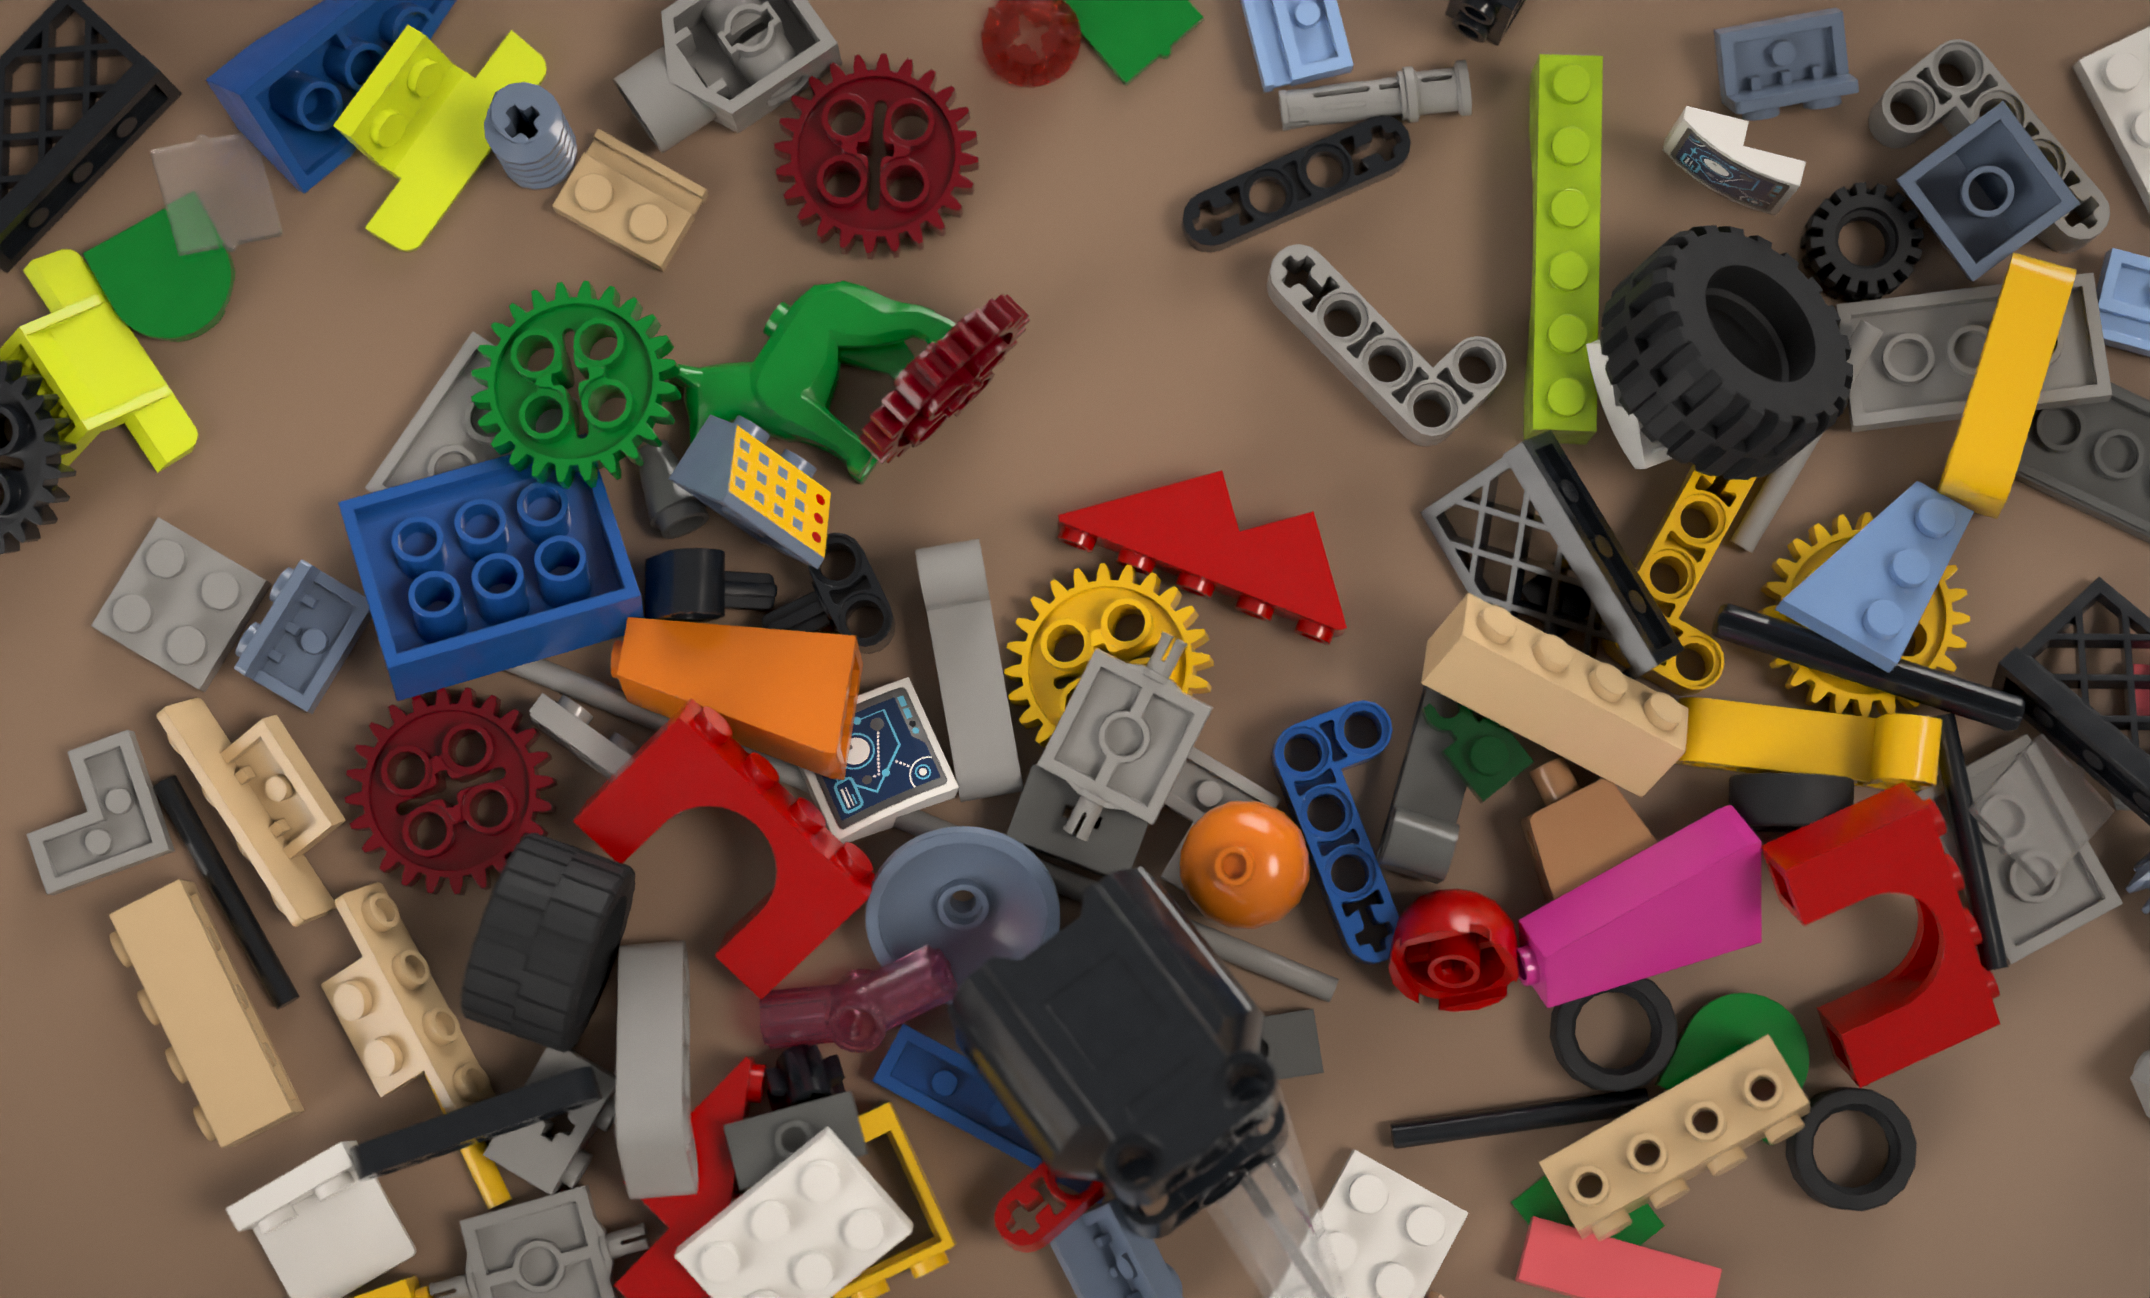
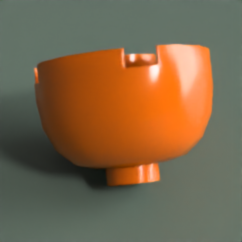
M1231 801L1208 810L1190 828L1180 851V878L1188 899L1207 919L1229 929H1257L1282 920L1300 902L1310 880L1309 854L1302 831L1283 811L1263 802Z

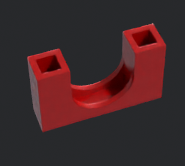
M691 698L584 803L573 822L614 861L622 864L666 821L690 808L700 806L727 808L745 816L757 825L768 839L774 852L777 868L776 883L725 934L715 957L762 1000L869 899L875 874L872 872V863L861 849L850 842L843 844L825 827L826 820L813 803L803 797L796 799L778 782L779 775L776 769L765 757L756 752L749 754L731 737V727L718 712L710 707L702 709Z
M1903 782L1761 846L1779 901L1803 926L1871 896L1899 893L1914 897L1918 912L1917 932L1910 950L1901 963L1883 978L1817 1008L1835 1061L1859 1088L2000 1025L1993 999L2000 996L1999 988L1991 970L1987 971L1982 966L1975 947L1982 943L1981 932L1969 910L1962 907L1958 891L1965 888L1964 880L1954 859L1948 853L1945 854L1940 839L1941 836L1947 833L1945 821L1932 799H1921Z

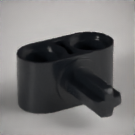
M834 532L827 534L825 557L837 550L851 553L856 559L855 569L852 574L843 580H830L823 576L821 565L818 569L808 565L814 580L811 583L815 591L765 614L762 617V625L768 629L817 632L832 625L835 633L839 632L841 635L855 636L848 628L851 615L859 608L866 606L874 607L884 617L883 626L872 637L861 638L856 636L860 653L872 654L879 652L889 645L895 634L896 622L891 606L862 547L856 539L843 533Z
M680 548L668 550L645 560L646 619L707 623L723 618L725 616V609L768 611L774 606L775 597L777 596V585L774 582L773 576L769 573L725 571V552L723 550Z

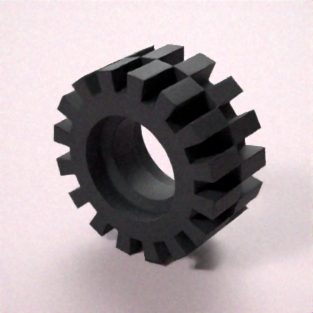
M1866 182L1855 183L1848 190L1844 186L1834 191L1828 199L1826 198L1810 216L1805 225L1807 231L1801 237L1800 248H1806V255L1802 258L1804 269L1812 267L1815 273L1813 276L1815 281L1819 285L1823 282L1830 289L1826 295L1835 300L1840 295L1847 296L1846 303L1860 302L1862 299H1881L1885 294L1889 295L1912 274L1915 270L1913 268L1914 265L1921 259L1923 249L1918 248V244L1924 239L1923 227L1916 229L1914 225L1919 215L1914 207L1909 211L1905 210L1901 204L1907 198L1899 192L1893 197L1885 194L1888 186L1877 183L1872 189H1867ZM1854 221H1865L1874 225L1881 232L1885 242V250L1881 260L1870 266H1859L1848 261L1839 247V234L1843 226Z

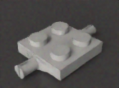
M1162 631V636L1146 666L1128 664L1100 649H1095L1037 764L1041 768L1065 779L1081 795L1066 825L1063 827L1066 832L1071 835L1074 834L1084 813H1087L1076 835L1079 839L1089 840V835L1104 807L1125 810L1153 825L1214 708L1184 693L1170 679L1184 648L1188 644L1180 639H1176L1164 661L1163 657L1174 636Z
M589 1185L581 1186L459 1221L467 1249L466 1274L435 1283L431 1282L429 1283L430 1295L456 1289L455 1293L437 1298H618L613 1279L614 1259L639 1251L649 1250L651 1247L649 1237L627 1244L623 1242L626 1239L647 1234L648 1231L645 1223L642 1222L639 1225L607 1233L597 1218Z

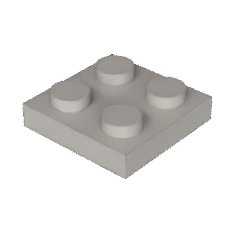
M158 517L91 626L188 684L206 692L270 588L271 583Z

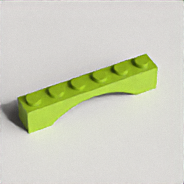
M1539 54L1530 74L1529 139L1533 180V262L1530 324L1524 380L1523 441L1551 430L1559 444H1587L1597 432V390L1586 344L1597 341L1599 332L1603 56Z

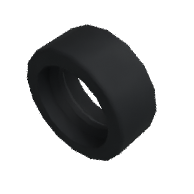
M1749 773L1734 775L1729 778V805L1735 808L1753 831L1791 833L1854 804V780L1848 777L1807 773Z
M1644 978L1555 1006L1551 1013L1549 1037L1557 1061L1573 1079L1594 1090L1625 1092L1647 1085L1665 1070L1676 1048L1678 1023L1667 996L1655 982ZM1606 992L1624 993L1637 1000L1647 1012L1651 1025L1650 1042L1644 1054L1632 1065L1619 1069L1603 1068L1591 1062L1580 1050L1575 1035L1576 1019L1582 1007L1594 996Z
M1837 1087L1815 1094L1808 1100L1810 1103V1113L1801 1117L1805 1127L1786 1139L1785 1155L1794 1180L1809 1197L1830 1208L1867 1211L1886 1205L1905 1189L1915 1169L1917 1141L1909 1119L1893 1100L1871 1089ZM1845 1110L1861 1111L1874 1118L1884 1130L1889 1144L1888 1160L1881 1174L1870 1183L1856 1188L1842 1187L1828 1180L1818 1169L1813 1155L1814 1137L1820 1125L1832 1114Z

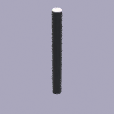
M1952 713L1934 716L1933 718L1942 720L1938 764L1969 910L1982 936V943L1977 945L1980 962L1987 971L2006 968L2009 966L1956 717Z
M174 775L160 781L153 789L275 1007L278 1010L300 998L296 988L177 776Z
M1646 1088L1625 1092H1612L1390 1124L1394 1149L1614 1119L1648 1102L1649 1097Z

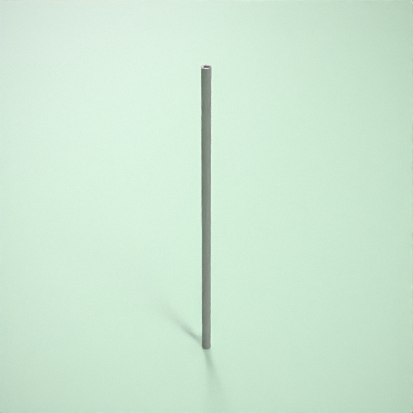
M545 659L504 670L656 732L670 719L627 702L624 692L620 689ZM742 746L749 754L756 752L765 757L776 769L780 782L809 793L798 766ZM920 810L896 817L893 825L894 828L914 836L941 828L958 826ZM1039 858L1050 873L1058 894L1083 903L1085 889L1093 883H1097V881ZM1190 919L1220 959L1330 1003L1338 984V978Z

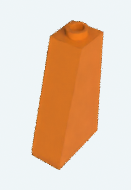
M628 617L624 640H616L611 653V675L613 678L619 679L627 702L671 718L692 698L702 709L710 707L718 712L731 727V737L740 745L830 779L845 780L863 669V661L856 636Z

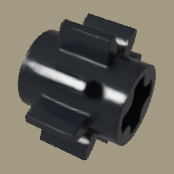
M802 1044L786 1049L777 1058L775 1068L765 1069L764 1072L769 1087L767 1095L772 1112L846 1092L843 1085L845 1075L839 1056L835 1054L823 1059L822 1053L816 1044Z

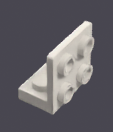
M356 1140L336 1144L226 1208L238 1232L253 1229L290 1298H343L416 1254V1247L379 1180L375 1178L359 1181L349 1150L358 1145Z

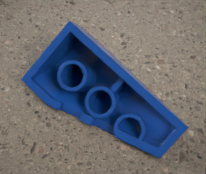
M324 0L251 43L208 77L206 82L238 130L298 191L305 194L352 156L356 150V147L333 125L406 26L410 25L431 39L456 0Z

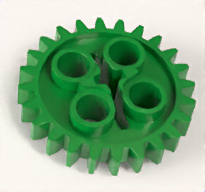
M583 281L577 297H572L563 282H558L555 289V300L547 302L542 294L535 289L531 291L534 309L525 312L521 307L512 303L509 305L515 323L511 327L497 322L491 324V328L500 338L498 346L479 345L478 347L479 352L490 362V367L474 369L471 373L472 377L479 384L488 387V389L471 396L472 402L478 409L490 411L478 421V424L486 434L499 432L490 445L499 455L513 450L509 463L519 473L533 462L532 476L541 484L545 483L553 470H556L557 481L564 489L570 488L576 472L581 473L584 481L590 488H594L597 485L598 469L606 468L616 480L622 478L620 460L627 457L634 464L641 467L644 461L637 447L642 442L658 448L663 444L653 431L655 423L673 425L675 422L671 413L662 406L663 402H673L681 399V393L677 387L665 382V380L679 375L681 369L675 360L662 359L674 349V345L667 335L654 337L661 328V324L654 314L639 319L643 307L635 297L627 300L620 307V294L613 286H609L598 300L595 289L589 281ZM568 332L575 333L573 343L574 362L586 379L580 382L578 386L579 398L588 424V435L585 438L578 437L580 424L579 408L574 398L566 390L574 387L575 383L571 360L565 345V335ZM605 337L617 339V347L608 358L603 360L590 359V351L598 340ZM544 348L554 350V358L547 368L541 371L528 370V362L536 351ZM612 398L626 399V408L620 417L610 422L598 420L599 410L607 400ZM550 409L563 410V418L557 428L548 433L536 432V423L545 411Z

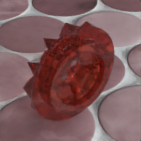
M1000 0L994 6L989 7L983 29L981 30L982 48L990 67L1001 78L1021 87H1040L1060 79L1073 66L1081 46V29L1076 12L1064 0ZM1024 15L1026 21L1030 20L1035 28L1043 25L1048 27V31L1041 36L1043 46L1041 50L1044 55L1041 59H1039L1036 51L1031 50L1027 43L1016 46L1013 40L1021 35L1019 26L1021 24L1019 16Z

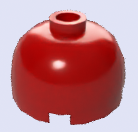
M1459 888L1441 889L1420 896L1404 910L1397 921L1391 942L1388 964L1392 983L1406 998L1419 1003V993L1429 998L1439 999L1438 1009L1444 1011H1473L1499 1003L1507 996V986L1512 981L1517 983L1519 978L1520 957L1517 954L1519 945L1514 924L1508 914L1495 900L1475 891Z

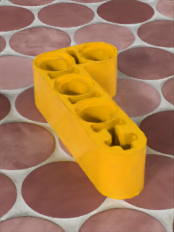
M2014 252L2012 254L1958 431L1937 489L1938 493L1969 508L1974 513L1998 519L2008 499L2077 272L2075 269Z
M1695 464L1691 466L1635 567L1683 648L1696 651L1704 661V675L1697 681L1686 679L1679 673L1676 667V656L1642 675L1669 692L1680 696L1695 695L1713 685L1722 675L1725 663L1724 653L1719 644L1709 635L1680 620L1679 617L1757 478L1751 477L1749 480L1729 479L1718 489L1715 495L1705 490L1713 484L1717 476H1708L1696 472ZM1696 509L1707 517L1710 530L1706 538L1697 539L1689 536L1684 531L1680 518L1683 510ZM1664 563L1676 570L1680 583L1676 593L1666 594L1653 586L1650 580V570L1653 564ZM1602 638V645L1607 655L1626 668L1631 667L1618 644Z
M1679 698L1678 703L1689 709L1686 752L1678 759L1676 764L1741 773L1836 775L1853 779L1854 786L1884 790L1902 782L1912 791H1922L1936 786L1942 720L1938 718L1911 714H1884L1877 718L1710 698Z

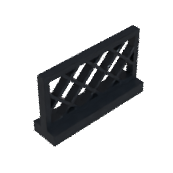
M56 0L0 57V268L6 273L35 246L182 95L175 85L153 63L140 54L82 0ZM76 12L85 20L84 45L56 47V30ZM98 34L105 38L109 43L98 44ZM124 56L133 64L115 84L97 85L98 58ZM84 59L83 86L54 89L55 61ZM41 62L40 90L12 92L13 74L23 64ZM83 100L82 118L71 129L53 130L54 102ZM40 104L39 131L11 134L12 106ZM38 145V163L27 174L9 176L10 147Z
M1551 430L1522 441L1504 453V457L1420 512L1468 593L1491 605L1505 608L1516 618H1518V613L1545 620L1543 632L1546 634L1557 636L1559 625L1586 633L1582 653L1596 659L1599 638L1617 643L1631 666L1622 672L1624 675L1635 680L1685 650ZM1512 469L1524 489L1521 510L1495 503L1499 477ZM1482 489L1481 498L1471 496ZM1456 505L1479 511L1474 541L1458 536L1446 517L1445 512ZM1493 515L1519 523L1514 553L1488 545ZM1533 527L1550 532L1558 545L1555 565L1528 557ZM1486 558L1512 566L1507 595L1490 590L1484 580L1483 572ZM1526 570L1552 578L1548 607L1521 600ZM1566 582L1583 587L1589 596L1591 607L1588 620L1561 612Z
M2098 577L2021 649L2015 647L1998 663L1991 688L2022 697L2026 703L2023 719L2150 826V755L2139 747L2138 730H2150V716H2137L2135 689H2150V675H2134L2132 649H2150V618L2101 577ZM2098 601L2118 618L2119 634H2085L2083 614ZM2073 624V633H2064ZM2130 628L2137 634H2130ZM2046 648H2075L2076 674H2052L2035 658ZM2085 648H2121L2123 674H2087ZM2071 689H2078V695ZM2088 689H2124L2126 716L2101 715L2089 705ZM2120 730H2127L2128 737Z

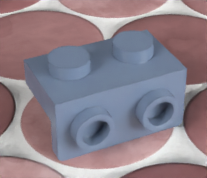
M1838 8L1713 30L1721 103L1735 114H1742L1743 120L1755 121L1773 118L1780 114L1779 107L1803 103L1805 109L1830 108L1841 104V96L1859 92L1858 79L1849 74L1843 11Z
M302 559L295 569L288 567L276 580L269 596V600L274 603L262 623L254 622L241 637L235 654L240 658L234 670L256 681L306 712L313 714L371 620L372 615L365 596Z
M1116 1198L1086 1211L1050 1242L1077 1298H1183L1182 1283L1175 1270L1165 1263L1153 1239L1139 1236L1129 1227ZM1134 1206V1210L1137 1213L1147 1216L1142 1208Z

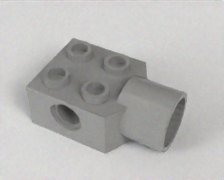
M677 0L661 11L664 45L615 77L613 81L646 133L661 153H664L712 120L740 133L791 99L793 95H797L809 87L808 79L811 76L821 79L830 73L831 63L835 62L840 66L842 61L838 43L808 0Z

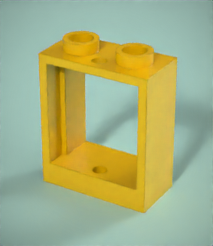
M892 1102L859 1116L864 1138L868 1142L885 1133L887 1134L934 1236L868 1267L833 1295L834 1298H847L849 1296L851 1298H877L890 1291L886 1279L910 1268L914 1279L949 1263L950 1261L945 1251L957 1244Z

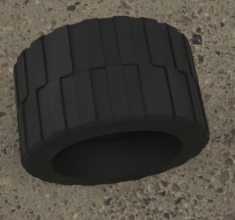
M530 833L523 837L503 867V871L494 886L474 938L461 989L460 1007L464 1018L563 1053L571 1050L588 1026L618 954L635 891L636 876L633 868L537 833Z

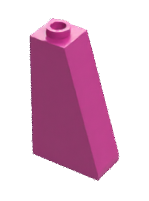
M1728 805L1715 810L1519 919L1520 948H1517V954L1520 957V981L1525 987L1532 985L1546 1007L1550 1008L1761 943V840L1732 805Z

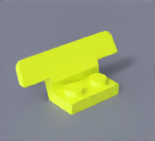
M410 25L406 26L333 125L368 159L400 180L365 228L372 235L402 252L416 251L424 244L492 151L485 139L484 121L495 92L509 84L521 82L540 86L546 77V62L542 55L515 32L510 30L476 78H474L463 69L454 65L426 35Z
M61 249L31 260L23 272L51 314L18 327L0 348V361H21V377L40 374L43 377L37 392L38 396L46 394H57L60 399L50 411L52 418H70L71 423L65 429L58 432L60 441L74 443L77 447L76 450L61 455V463L69 466L100 432L115 428L123 423L157 473L190 454L195 448L198 438L195 425L129 326L117 315L83 257L76 251Z

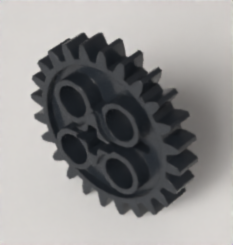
M19 360L0 361V456L5 455L19 458L24 462L23 469L0 462V482L4 489V500L2 504L0 503V554L20 551V542L26 543L41 539L37 525L55 524L58 521L49 503L68 502L70 496L57 485L59 478L76 476V470L61 463V455L76 450V444L60 441L58 432L65 429L71 423L70 418H52L50 411L60 399L57 394L38 396L37 392L43 377L40 374L23 375L21 377L22 362ZM6 418L10 420L13 428L10 442L4 433Z

